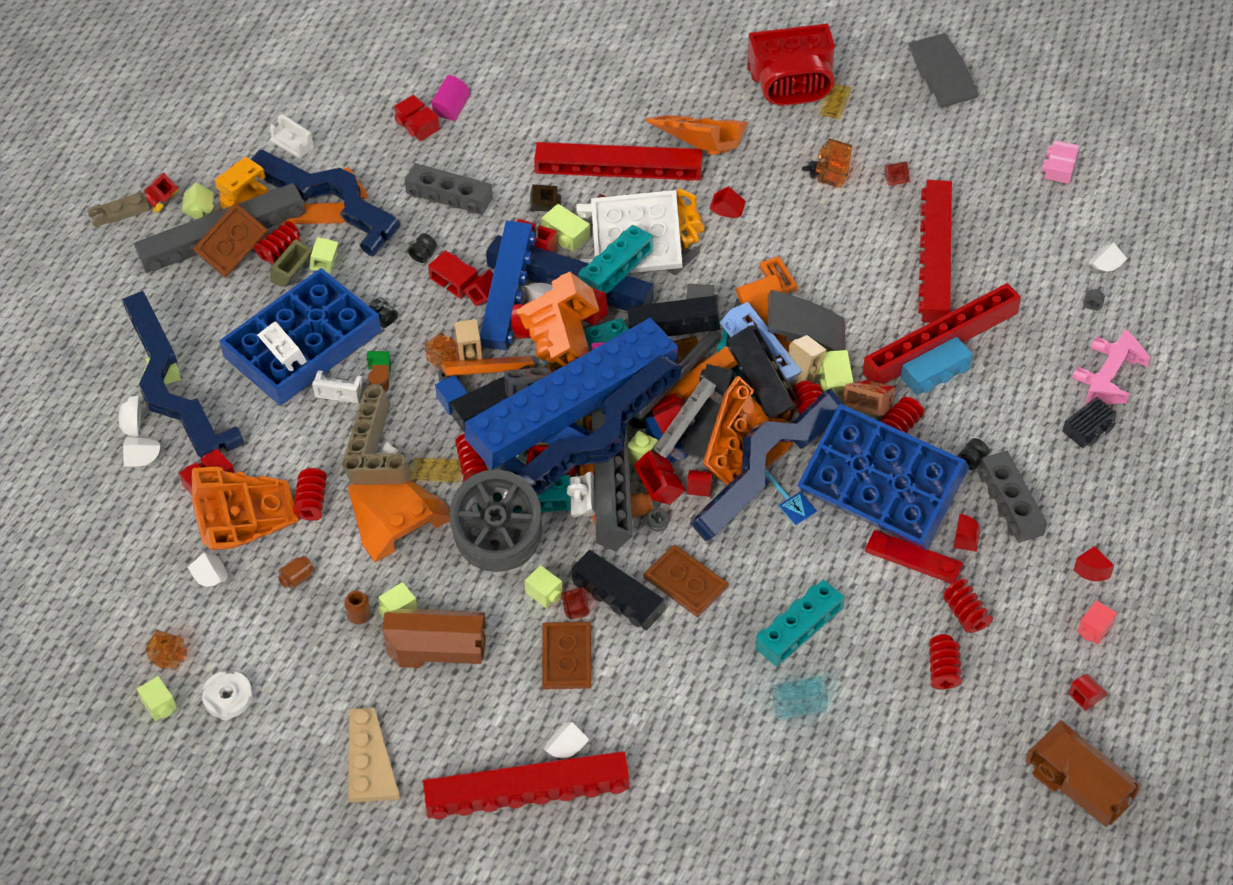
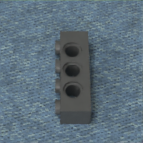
M414 163L404 180L406 194L412 197L424 198L433 203H442L451 208L467 210L470 213L483 215L493 198L492 184L417 163Z
M1008 451L983 457L980 468H978V475L981 481L986 482L990 498L995 499L999 515L1006 519L1010 535L1015 536L1018 543L1043 536L1047 521Z

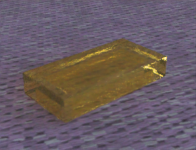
M834 83L833 89L825 98L820 115L840 120L851 93V87Z
M414 457L412 480L458 482L460 461L456 459Z

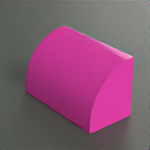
M447 74L432 100V111L441 118L456 121L471 95L470 89L459 78Z

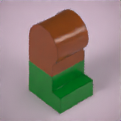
M367 351L368 369L372 370L368 374L369 386L379 384L386 393L390 384V351Z

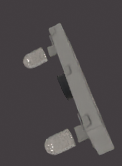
M703 377L653 448L664 458L669 454L678 461L685 459L684 453L675 448L674 445L686 428L694 424L696 414L708 397H711L713 401L721 405L723 396L714 390L715 384Z

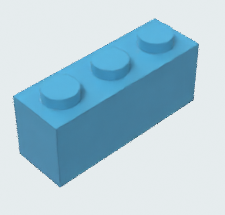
M955 337L903 364L901 379L916 396L923 392L928 393L934 386L940 383H947L953 376L959 373H966L971 367L973 354Z

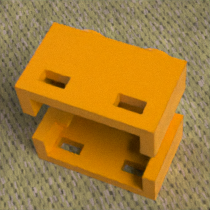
M244 157L226 172L219 175L215 179L217 190L221 192L219 199L221 208L225 209L231 207L235 202L239 204L268 193L267 187L254 179L256 177L261 180L265 178L263 168L248 157Z

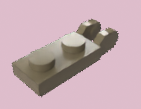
M140 192L103 205H94L87 210V213L92 218L91 223L93 226L98 227L148 212L150 207L144 193Z

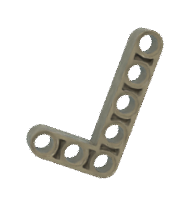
M379 384L370 385L364 391L342 461V467L349 481L355 485L404 484L412 476V472L402 454H376L390 407V402L384 389Z

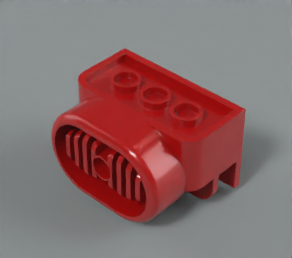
M829 24L748 33L747 71H751L753 81L760 82L763 96L768 102L778 106L811 103L823 99L831 92L835 83L832 71L835 44Z

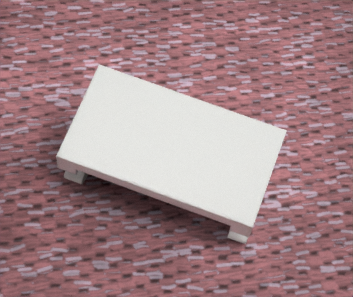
M283 114L278 117L279 125L277 128L273 124L270 125V141L298 159L314 148L311 132Z
M276 321L258 334V337L288 370H294L292 363L296 360L301 365L307 362L300 349Z
M318 370L312 385L316 398L359 403L364 381H361L362 376H357L355 381L326 378L323 376V371Z

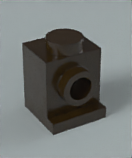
M532 184L530 212H549L557 204L561 205V194H557L558 186Z

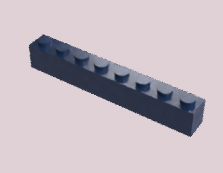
M500 235L496 236L486 250L487 267L493 269L496 266L502 236ZM531 245V263L526 265L525 271H527L528 280L552 285V281L568 272H572L578 277L580 270L589 263ZM626 276L606 294L607 305L628 311V307L651 304L654 300V284Z

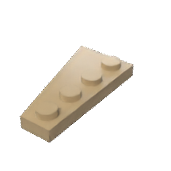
M375 708L350 709L349 803L400 800Z

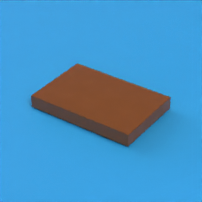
M235 202L196 244L193 251L226 278L254 248V245L267 234L268 230Z
M675 544L643 574L644 579L697 618L729 588L728 582Z
M591 622L542 623V690L592 689Z

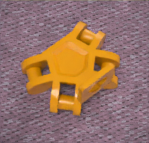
M679 188L677 190L680 243L681 248L685 250L689 247V244L699 242L698 233H702L705 228L701 222V216L697 212L696 195ZM682 196L687 197L691 201V204L685 205V201L682 199ZM686 230L688 236L685 237L681 231Z

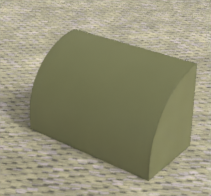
M295 239L271 267L270 282L278 286H286L311 257L313 249Z

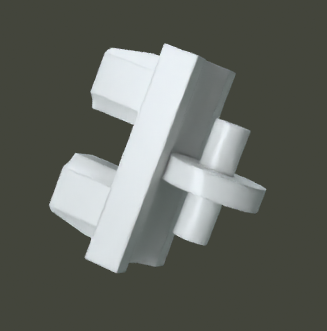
M588 472L583 476L571 477L570 485L567 487V494L571 496V515L574 518L582 515L585 517L595 515L594 474Z

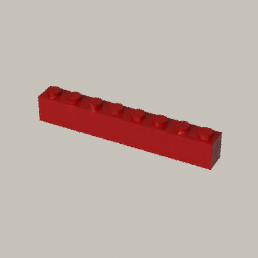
M536 142L534 167L535 174L701 181L702 149Z
M927 179L926 188L921 189V200H924L925 203H921L920 216H924V219L920 221V232H924V235H920L919 248H923L919 255V264H923V267L919 268V280H922L923 284H919L918 297H922V301L919 300L918 314H922V322L931 323L950 313L952 181Z
M1006 283L864 357L862 374L867 380L886 384L901 376L903 364L955 337L963 343L1018 314L1021 296Z
M625 751L425 779L423 780L427 817L439 820L454 814L467 816L475 811L494 812L498 808L503 807L516 809L524 804L535 803L537 805H544L552 800L570 801L580 796L593 798L601 793L608 792L620 794L630 789V778Z

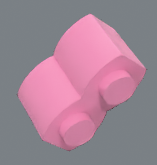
M1057 140L1054 141L1053 146L1049 145L1046 158H1049V160H1044L1042 172H1046L1044 179L1069 184L1079 145Z

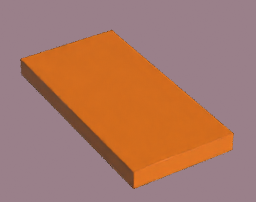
M776 274L735 289L741 305L748 302L767 327L768 293L770 290L783 293ZM749 315L746 317L748 323L753 322L754 325H757ZM773 333L789 353L791 342L785 341V335ZM779 355L775 359L782 358V362L780 363V365L782 366L785 360L781 355Z

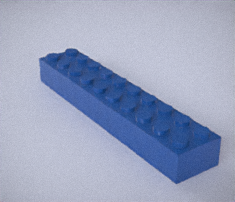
M648 318L465 422V439L493 470L602 407L603 402L659 355H664L676 363L678 346L651 318Z

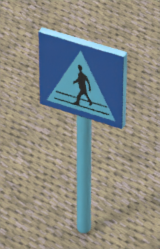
M765 469V476L786 499L778 507L795 525L818 512L801 492L790 497Z

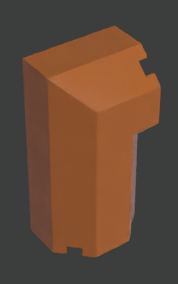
M401 608L384 613L382 631L386 652L390 658L392 657L399 667L420 668L424 665V662L482 664L484 660L486 636H484V629H486L485 612Z
M1062 720L1048 731L1028 751L1025 762L1028 767L1032 764L1035 768L1032 774L1036 779L1053 792L1061 789L1060 793L1070 797L1105 827L1109 824L1112 825L1128 809L1130 797L1134 800L1141 788V784Z

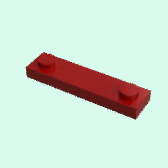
M876 530L873 531L865 547L866 553L950 584L957 580L963 566L961 561L928 549L926 551L909 542Z

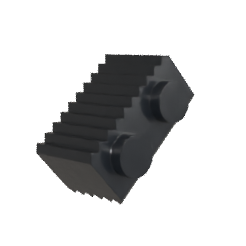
M1095 397L1065 420L1062 432L1081 448L1088 444L1093 445L1102 433H1109L1114 428L1117 413L1100 400L1099 397Z

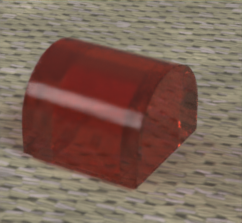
M907 161L884 166V176L889 186L910 182Z
M585 587L561 592L564 612L567 618H584L589 614Z

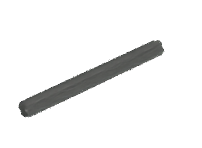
M710 331L678 363L682 368L678 380L634 417L642 419L720 341L721 334L717 331Z

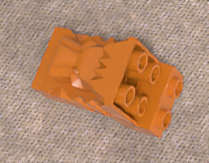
M572 272L563 274L552 281L553 290L544 293L539 298L526 303L523 307L516 310L525 329L529 330L531 339L536 344V357L549 363L557 362L562 366L590 352L581 321L599 311L593 289Z

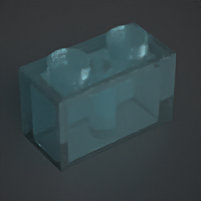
M822 676L773 685L772 701L777 719L779 721L826 712L828 695Z

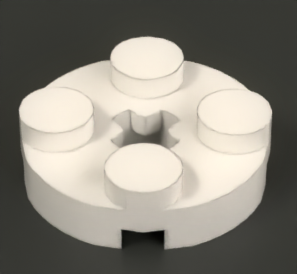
M225 671L219 672L211 676L203 687L202 701L205 709L212 716L218 717L221 720L226 721L242 714L253 700L251 685L248 679L239 672H234V674H226ZM225 691L227 693L233 692L232 696L226 699L223 698L222 693Z

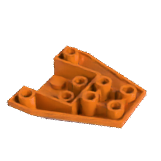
M736 376L724 394L703 464L725 485H728L742 472L743 438L757 424L766 421L788 423L785 419H771L766 416L762 407L751 397L754 390L739 376ZM779 441L766 454L765 469L786 453L793 442Z

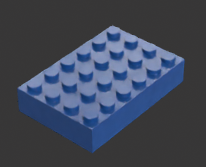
M320 268L219 341L223 357L281 406L315 380L318 370L323 371V374L379 334L381 326L379 314ZM275 321L296 344L307 361L303 365L297 360L292 363L293 371L288 370L284 364L282 365L258 337L260 332Z
M839 404L797 486L803 493L927 551L969 466L962 458Z

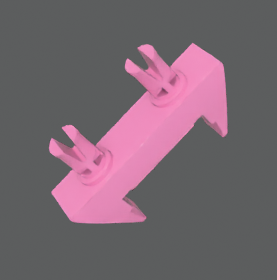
M1125 329L1118 342L1110 343L1099 336H1096L1095 340H1093L1091 349L1109 356L1099 373L1093 374L1077 366L1072 379L1090 386L1085 403L1088 404L1095 397H1099L1106 404L1127 403L1130 393L1120 390L1111 381L1124 360L1133 364L1138 363L1146 368L1148 367L1151 357L1133 335Z

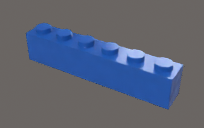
M507 220L505 222L480 332L481 347L507 351L509 344L513 343L514 331H512L511 313L513 305L522 303L523 291H521L522 284H526L527 281L526 265L531 263L532 253L530 252L531 245L534 246L536 240V233L533 232L531 224Z

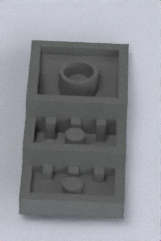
M946 33L908 43L922 79L926 80L931 94L934 93L940 108L978 98L979 93L972 77Z
M770 290L768 293V332L785 335V341L789 342L808 335L824 347L826 351L846 350L845 319L811 301Z

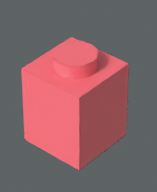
M1096 600L1081 619L1077 632L1085 640L1093 641L1099 645L1114 625L1117 612Z

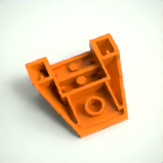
M675 115L646 118L647 123L698 149L708 150V154L715 155L720 154V152L729 153V149L737 148L748 125L747 121L729 119L718 121L710 120V118L696 119Z
M220 467L192 469V504L201 541L209 549L236 548L298 522V517L293 512L294 502L288 481L260 475L258 478L246 476L245 472L237 471V473L226 472Z
M412 480L404 484H351L347 486L363 547L374 562L395 552L394 541L430 522L436 529L450 521V509L444 501Z

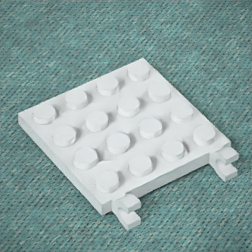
M676 190L591 198V204H576L578 217L586 220L592 216L595 256L603 252L608 244L614 242L623 231H626L633 224L653 235V251L630 273L683 268ZM580 259V261L591 263L593 259Z

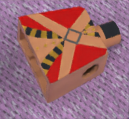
M871 380L846 384L843 398L844 406L882 416L893 408L895 387Z

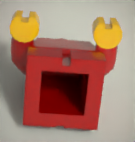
M164 172L159 174L144 190L146 199L153 206L154 212L158 213L163 209V204L159 203V201L165 202L169 197H174L178 193V187Z

